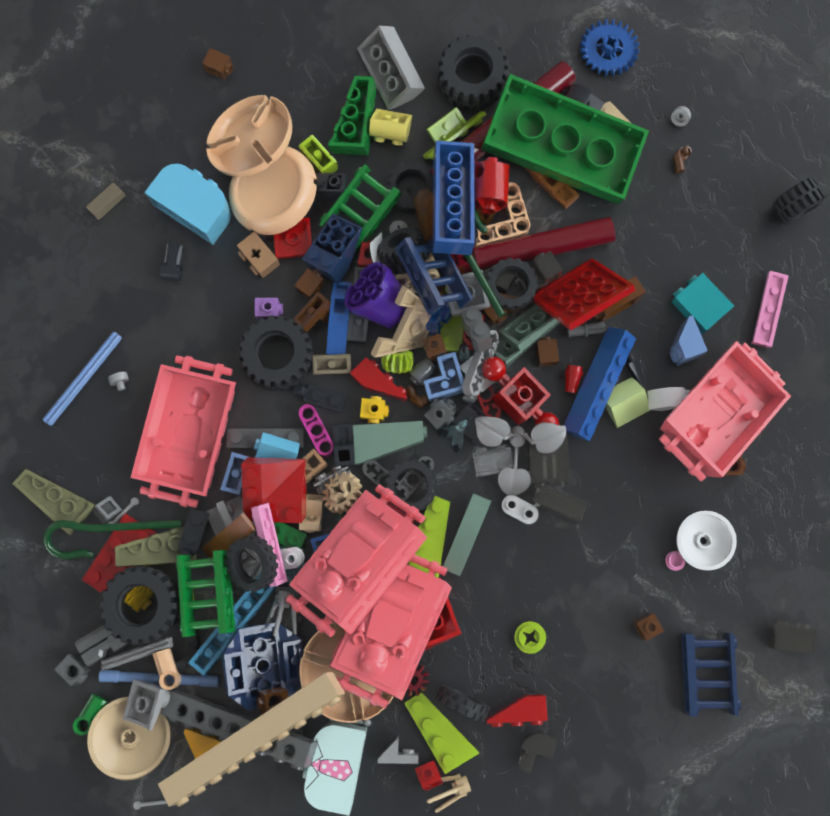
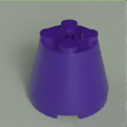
M374 262L359 273L361 276L354 286H349L344 304L353 314L391 329L401 321L407 308L398 306L395 303L402 286L389 267L380 262Z

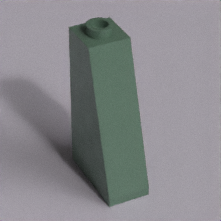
M423 421L353 425L355 465L360 466L365 462L377 460L424 443V437H427V426H423Z

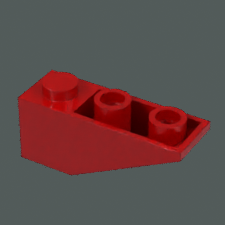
M366 357L350 373L351 377L364 390L405 402L408 400L406 396L407 391L401 385L397 387L392 382L394 379L387 372L383 374L378 369L380 365L374 359L369 360Z
M544 694L523 695L487 717L486 723L491 724V727H502L503 723H511V726H522L523 722H531V725H542L543 721H548L546 696Z

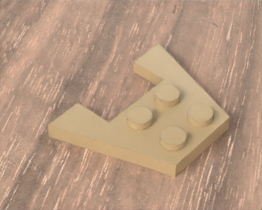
M402 285L395 303L398 306L407 308L393 338L378 337L371 352V355L375 358L423 347L422 340L428 337L438 317V312L434 315H428L421 299L404 285Z

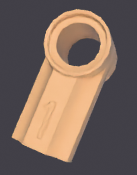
M171 648L154 653L153 657L160 677V686L165 690L178 687L181 683V675L177 671ZM169 674L175 679L172 686L166 682Z

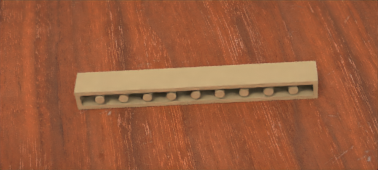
M324 673L160 782L158 786L168 806L177 805L180 807L189 802L188 797L193 794L194 796L201 794L206 790L205 786L208 784L214 785L223 779L222 775L226 772L230 774L239 769L238 764L241 762L247 763L256 757L255 753L258 751L264 752L271 748L273 741L276 739L280 741L290 735L288 731L294 727L296 730L307 724L305 720L311 716L316 718L324 712L323 708L326 706L332 707L341 701L340 697L345 692L334 673Z

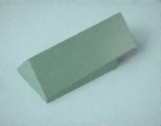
M535 304L498 331L500 334L499 343L493 357L502 359L507 368L560 322Z

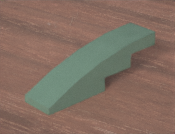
M473 493L443 567L448 568L447 571L461 576L491 500Z

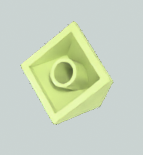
M633 377L614 386L605 406L617 428L650 411L646 391Z

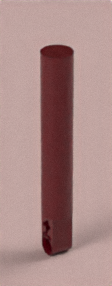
M560 61L536 80L534 84L560 94L576 81V76L566 62ZM492 117L461 141L463 143H474V162H477L488 153L480 149Z
M606 217L473 247L472 255L480 270L487 271L491 270L493 265L498 264L500 260L504 261L507 258H512V260L518 258L522 262L615 242V229L612 219ZM451 254L461 275L473 272L464 255Z

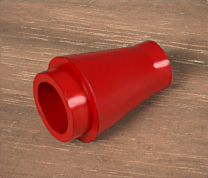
M567 365V369H565V392L576 393L584 373L582 372L583 367Z

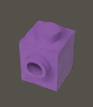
M255 298V318L257 320L260 318L266 320L270 315H274L275 318L283 315V304H280L278 298Z

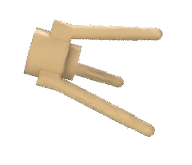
M459 773L454 776L442 777L443 782L455 781L451 783L453 789L428 799L427 803L430 804L454 793L456 796L436 808V813L458 799L467 796L468 792H471L466 776L461 777Z

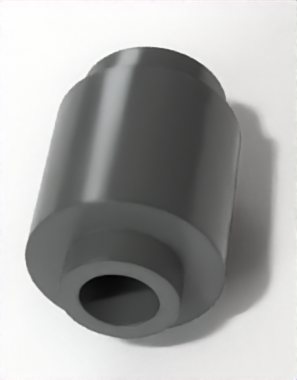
M427 358L423 361L420 360L408 373L410 375L408 379L415 386L418 384L423 386L424 380H428L434 374L436 367Z

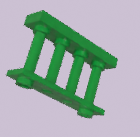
M365 164L356 170L354 179L330 211L323 214L319 224L321 227H324L331 215H338L340 211L362 227V232L355 249L357 254L361 250L362 242L367 243L403 195L397 188L393 187L392 190H388L369 176L368 173L371 170ZM363 180L384 196V201L381 205H376L357 190ZM351 196L372 210L373 215L369 220L363 219L345 205Z
M227 550L213 551L212 558L190 560V555H177L176 570L178 571L181 614L180 630L182 637L195 636L196 629L218 628L219 634L235 632L232 581L230 580V574H227L226 571L227 565H225ZM214 567V578L192 581L191 568ZM213 586L216 588L215 599L193 601L192 589ZM217 608V619L194 621V609Z

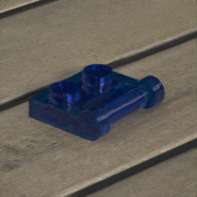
M445 303L428 320L426 329L430 333V337L441 334L440 331L444 324L450 322L452 314L449 303Z

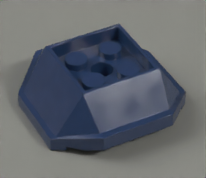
M276 621L237 628L222 652L226 695L248 711L258 709L256 699L259 697L258 691L283 687L288 690V696L290 697L301 686L300 661L303 658L302 639L281 624L277 636H273ZM263 660L264 666L258 670L257 665ZM275 696L270 698L269 706L274 704Z

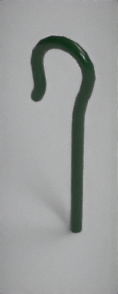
M474 207L475 227L485 234L488 232V229L482 224ZM464 255L499 318L503 317L505 312L473 255Z
M59 520L47 526L43 533V544L49 554L58 559L69 560L79 557L92 559L94 558V553L89 550L80 549L70 552L57 550L51 542L53 531L58 528H69L85 532L181 528V520L111 524H83L75 521Z

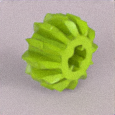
M407 350L382 356V368L387 372L407 373L412 370L413 353Z

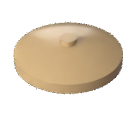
M128 697L116 699L98 712L89 728L87 740L89 754L97 768L105 775L118 780H135L153 772L167 755L171 741L169 722L165 715L160 714L161 709L152 730H147V728L133 722L122 720Z

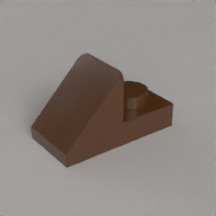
M317 292L293 320L298 325L300 324L306 332L319 319L328 324L331 302L321 293Z

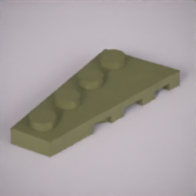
M27 469L12 483L54 522L68 520L82 523L95 506L94 503ZM62 528L69 535L74 531V529Z
M184 527L116 546V568L176 564L177 555H181V551H178V544ZM196 554L190 555V560H197Z

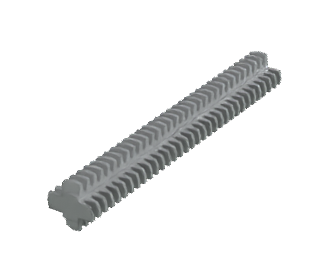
M172 637L162 638L155 642L153 641V643L145 644V646L122 652L120 655L101 660V669H111L126 662L128 663L132 660L134 661L173 646Z

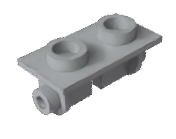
M333 466L331 468L332 471L326 474L325 472L318 474L315 480L312 481L314 487L319 486L316 488L318 494H322V491L327 489L325 484H330L329 478L335 479L336 473L340 475L343 471L347 474L351 473L350 469L345 470L348 466Z

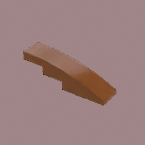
M525 168L536 182L565 210L579 198V194L569 185Z
M242 513L201 549L209 558H212L213 551L230 550L229 546L232 543L247 537L256 527Z

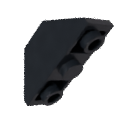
M315 173L316 199H337L344 193L346 173Z

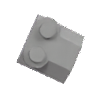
M474 273L462 274L461 276L473 299L463 309L459 308L456 301L450 302L452 315L462 317V311L473 306L479 310L489 308V300ZM446 284L448 294H452L448 284Z
M133 679L122 720H127L145 727L147 730H152L160 709L166 707L169 703V691L159 685Z

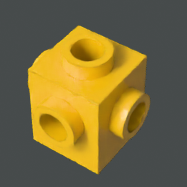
M370 396V399L362 398L361 420L368 421V424L384 422V417H388L389 406H386L385 400H382V397Z

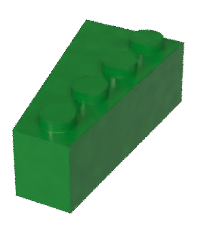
M354 77L346 97L347 101L345 106L342 107L338 124L335 125L333 137L328 143L332 154L368 156L371 137L369 135L370 119L374 113L377 88L373 77Z

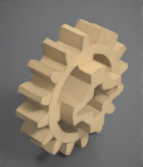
M343 471L341 475L336 473L335 479L330 477V484H325L327 489L322 491L326 495L322 498V501L325 502L324 506L331 512H337L342 515L343 511L347 513L349 508L358 499L357 497L362 495V492L359 491L362 488V485L359 484L360 480L350 472L347 474Z

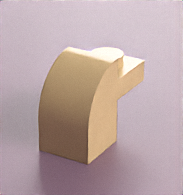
M306 494L307 516L302 523H299V530H304L308 533L322 530L324 518V501H322V498L325 495Z

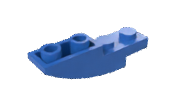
M333 282L326 355L346 354L350 311L345 307L344 299L349 286L352 285L351 282H340L339 284Z

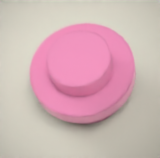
M672 551L667 554L665 563L669 569L677 571L684 567L685 560L679 551Z

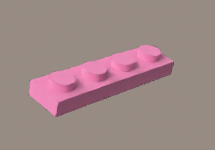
M773 271L768 272L751 344L766 348L772 347L788 275Z
M269 503L252 507L251 510L257 536L268 541L267 544L273 547L274 554L276 553L278 558L276 559V563L279 565L278 569H276L278 573L273 578V583L270 584V587H274L287 582V577Z

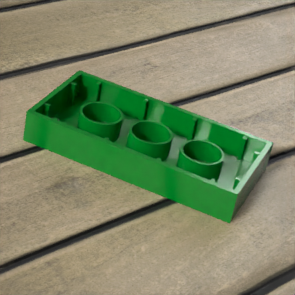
M510 74L505 82L480 150L619 205L626 197L649 130Z

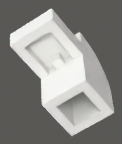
M684 387L649 390V410L665 411L675 409L691 390H685Z

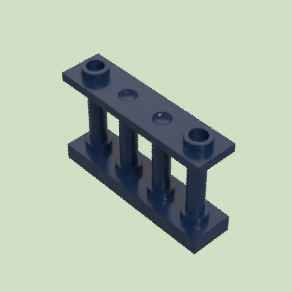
M411 237L404 238L395 248L428 315H434L445 303L456 301L459 308L463 309L473 299L451 254L433 253V238L427 244L419 246L414 245ZM431 252L435 261L423 262L419 253ZM439 268L443 277L432 279L428 270ZM448 284L452 294L440 296L436 286Z
M681 633L686 715L698 716V711L701 709L729 708V714L739 716L738 710H741V701L737 694L735 649H737L738 644L734 633H725V639H697L692 633ZM702 647H726V659L698 660V658H695V650ZM727 667V680H699L696 678V670L698 668ZM700 688H728L729 700L700 701V699H697V690Z

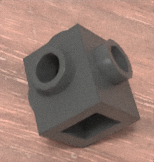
M446 397L441 400L437 398L430 404L431 409L424 416L436 429H439L445 424L447 426L451 424L456 418L454 415L458 410L452 400Z

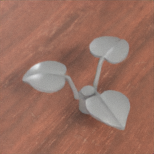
M478 417L475 419L477 436L481 443L486 446H498L501 444L502 439L507 440L510 438V443L514 446L513 469L505 467L498 476L499 486L507 495L516 496L527 490L531 483L530 474L525 469H517L518 447L525 443V439L532 445L536 444L539 452L551 453L561 446L566 435V426L553 423L537 424L532 429L530 438L522 427L515 426L510 430L508 423L502 419L495 417Z

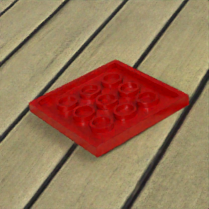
M591 258L538 290L532 302L569 330H573L636 290L634 284Z

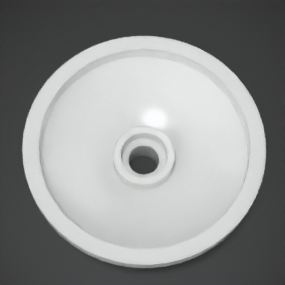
M699 511L689 515L679 526L676 537L677 548L682 558L692 567L700 570H714L727 564L734 555L736 534L730 522L722 515L712 511ZM702 537L706 539L704 545L700 543Z

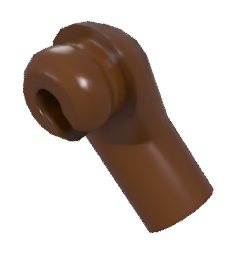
M689 146L679 148L673 156L676 173L685 171L684 161L692 153Z
M414 385L405 388L412 404L419 408L429 404L426 395L418 396Z

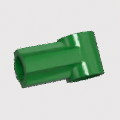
M92 694L79 718L73 723L74 732L78 735L88 734L93 719L107 705L108 701ZM83 720L88 722V729L86 731L81 728Z

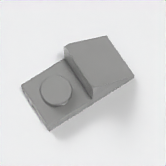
M399 736L378 756V763L418 764V753H414V749H402V752H398Z

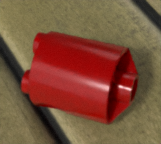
M489 157L486 161L474 162V207L480 209L482 213L493 214L508 206L509 164L498 162V159L495 157Z

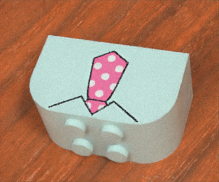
M333 721L325 724L317 733L314 741H317L318 745L310 767L304 768L303 778L306 779L304 787L305 796L313 807L319 810L350 815L367 726Z

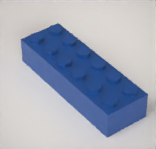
M436 141L433 166V253L471 255L475 244L474 143Z

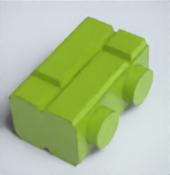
M313 135L298 146L300 153L310 161L317 173H334L337 171V161L330 156V153Z

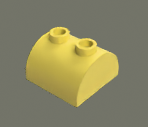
M376 108L370 119L369 135L373 136L374 141L385 142V139H390L394 145H403V142L408 140L412 115Z

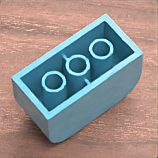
M171 164L164 167L145 191L146 196L153 206L214 245L229 224L232 215L231 208L223 192L218 188L217 183L211 179L207 181L196 169L191 170L182 164Z

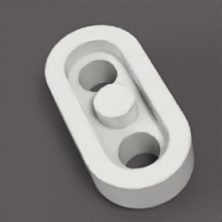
M509 495L502 501V510L522 523L532 524L538 519L539 513L537 508L517 496ZM510 501L515 503L514 508H509L508 503ZM526 511L532 512L531 518L526 517Z
M300 548L280 549L285 569L296 568L303 564L305 556ZM291 555L294 557V561L290 559Z

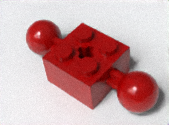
M489 357L483 362L481 367L483 376L489 381H498L503 386L492 399L517 425L525 422L530 416L535 420V426L546 422L560 425L556 415L550 412L543 413L539 408L551 394L525 367L510 378L506 374V365L502 359Z

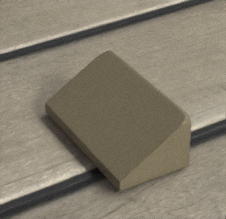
M113 182L90 202L86 208L100 220L126 195Z
M351 354L312 355L313 374L352 372Z

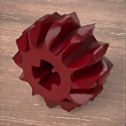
M423 665L416 669L413 675L414 677L418 676V680L416 679L417 683L415 684L410 682L408 696L412 695V690H415V694L419 696L418 688L426 691V687L422 683L429 684L428 679H423L429 673L424 672L421 674V671L424 669Z

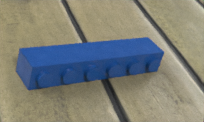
M608 327L563 425L566 426V432L572 437L586 441L591 440L636 340L627 330Z

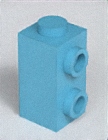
M263 432L261 439L257 438L254 445V450H257L255 458L296 459L300 443Z

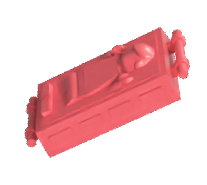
M736 341L683 398L682 402L667 416L660 428L665 434L661 435L659 440L665 445L664 448L668 452L671 451L688 469V472L700 482L706 476L721 478L791 395L783 388L785 382L780 378V374L777 371H773L757 355V351L754 348H750L745 342L740 345Z
M177 355L175 363L182 364V369L162 364L160 366L131 478L151 483L150 488L142 486L140 494L147 495L151 499L159 498L179 503L183 507L191 506L196 508L198 500L191 499L190 493L207 496L215 471L214 465L217 462L222 444L220 442L226 429L228 412L231 410L236 382L220 379L222 374L231 376L232 368L224 367L223 364L219 363L215 365L194 360L190 356L182 357ZM191 367L214 372L212 377L189 370ZM162 485L182 490V496L159 491L158 487Z
M378 485L375 489L381 495V498L378 499L365 490L289 584L302 596L296 599L289 595L286 602L292 606L295 612H300L316 625L318 631L326 633L329 637H332L335 633V630L330 627L333 621L351 635L427 539L424 533L412 523L414 519L422 523L425 520V516L419 513V509L414 506L411 507L395 496L392 490ZM390 501L407 513L406 516L403 517L386 504ZM308 602L312 603L326 615L325 618L320 619L305 605Z
M415 554L409 561L429 569V572L425 573L406 564L354 632L350 635L344 630L328 667L344 674L342 679L336 677L343 691L346 690L370 701V704L373 706L378 705L385 709L389 701L381 697L382 692L403 700L452 589L446 581L435 577V573L445 576L448 568L439 565V562H431ZM351 677L376 688L374 694L349 683Z

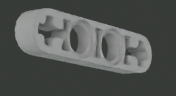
M490 330L491 348L485 350V359L483 358V352L478 353L475 351L462 386L463 393L466 396H477L482 389L485 377L482 374L481 367L487 358L494 356L499 343V335L496 330Z

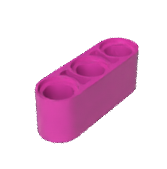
M303 405L299 410V417L316 450L322 457H331L334 454V444L317 411L312 405ZM307 410L313 411V416L309 419L303 417L304 412ZM315 427L322 428V432L318 436L312 435V430ZM323 444H330V451L326 453L321 452Z

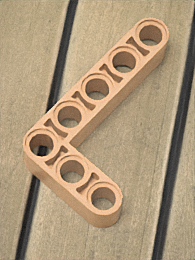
M509 182V191H513L515 195H508V206L505 208L508 220L486 226L488 232L485 234L490 237L489 240H482L480 236L484 234L478 230L479 240L474 247L528 235L530 221L520 188L516 183ZM518 208L521 212L513 213L511 209ZM523 225L526 229L520 231L517 229V226ZM505 230L508 234L502 236L498 231Z

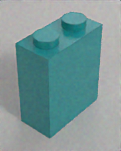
M704 273L699 277L694 275L687 282L689 285L685 289L681 287L673 294L675 298L671 301L686 318L693 315L702 335L734 307Z

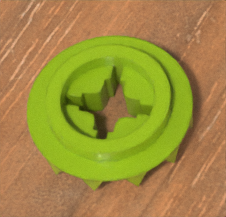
M532 621L524 622L516 629L514 635L515 644L525 653H536L544 647L546 633L538 623ZM535 630L533 637L537 643L532 641L526 643L527 638L523 632L530 634Z

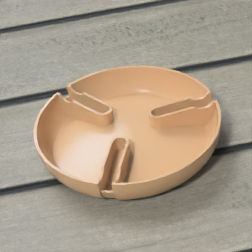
M266 95L251 96L233 104L220 115L209 132L207 145L210 149H206L209 161L220 172L232 177H248L263 172L276 162L288 147L292 135L290 113L283 102L272 96L269 100Z
M287 147L283 155L263 172L248 177H232L229 186V202L231 210L239 223L249 231L253 230L257 234L274 235L284 232L300 222L312 206L317 186L314 184L316 174L312 164L302 153Z
M332 622L330 625L335 630L332 637H329L324 632L317 631L307 643L303 658L300 661L302 688L326 672H333L336 677L343 678V673L328 667L337 644L344 633V629L337 623ZM352 677L349 683L373 694L376 688ZM345 690V694L340 697L341 701L332 707L328 705L323 708L324 712L322 715L335 721L354 723L370 719L385 708L378 705L373 706L370 704V701ZM382 692L381 697L390 703L393 696Z

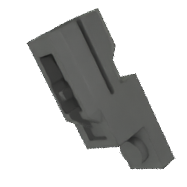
M102 625L77 640L75 646L79 653L85 652L81 657L87 666H91L105 658L109 649L112 648L113 652L119 651L131 643L126 644L121 642L119 638L115 639L111 636L112 632L106 630Z

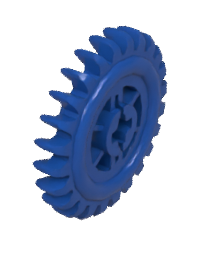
M606 18L603 25L598 20L597 27L592 23L591 31L587 28L585 34L581 37L583 41L580 42V47H582L580 53L584 54L581 59L587 60L585 65H591V71L597 69V74L603 72L604 76H607L608 73L614 76L615 72L621 75L622 70L627 72L629 67L634 65L633 61L637 60V54L640 51L636 49L639 46V42L634 43L637 40V35L631 37L634 29L627 32L628 24L622 28V21L615 25V19H612L611 24H608ZM597 49H601V56L597 53ZM616 52H622L621 55L617 57Z

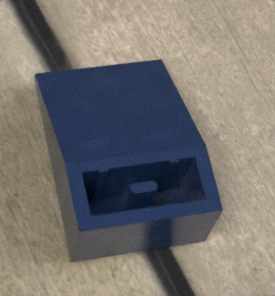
M332 214L302 260L311 270L315 269L324 277L339 284L350 267L362 227Z

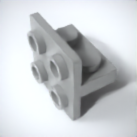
M241 496L227 502L216 503L217 507L206 511L210 513L209 522L215 535L219 534L243 513V499Z

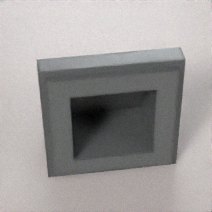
M111 496L95 505L93 513L102 524H107L122 511Z

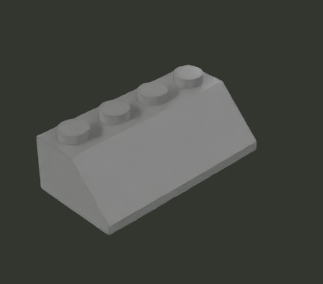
M378 26L357 48L371 77L374 78L377 89L388 110L413 100L425 89L394 27Z

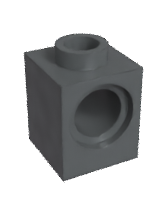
M73 653L68 654L54 670L70 686L81 685L88 678L87 673L91 669ZM72 666H75L78 670L76 676L71 674Z

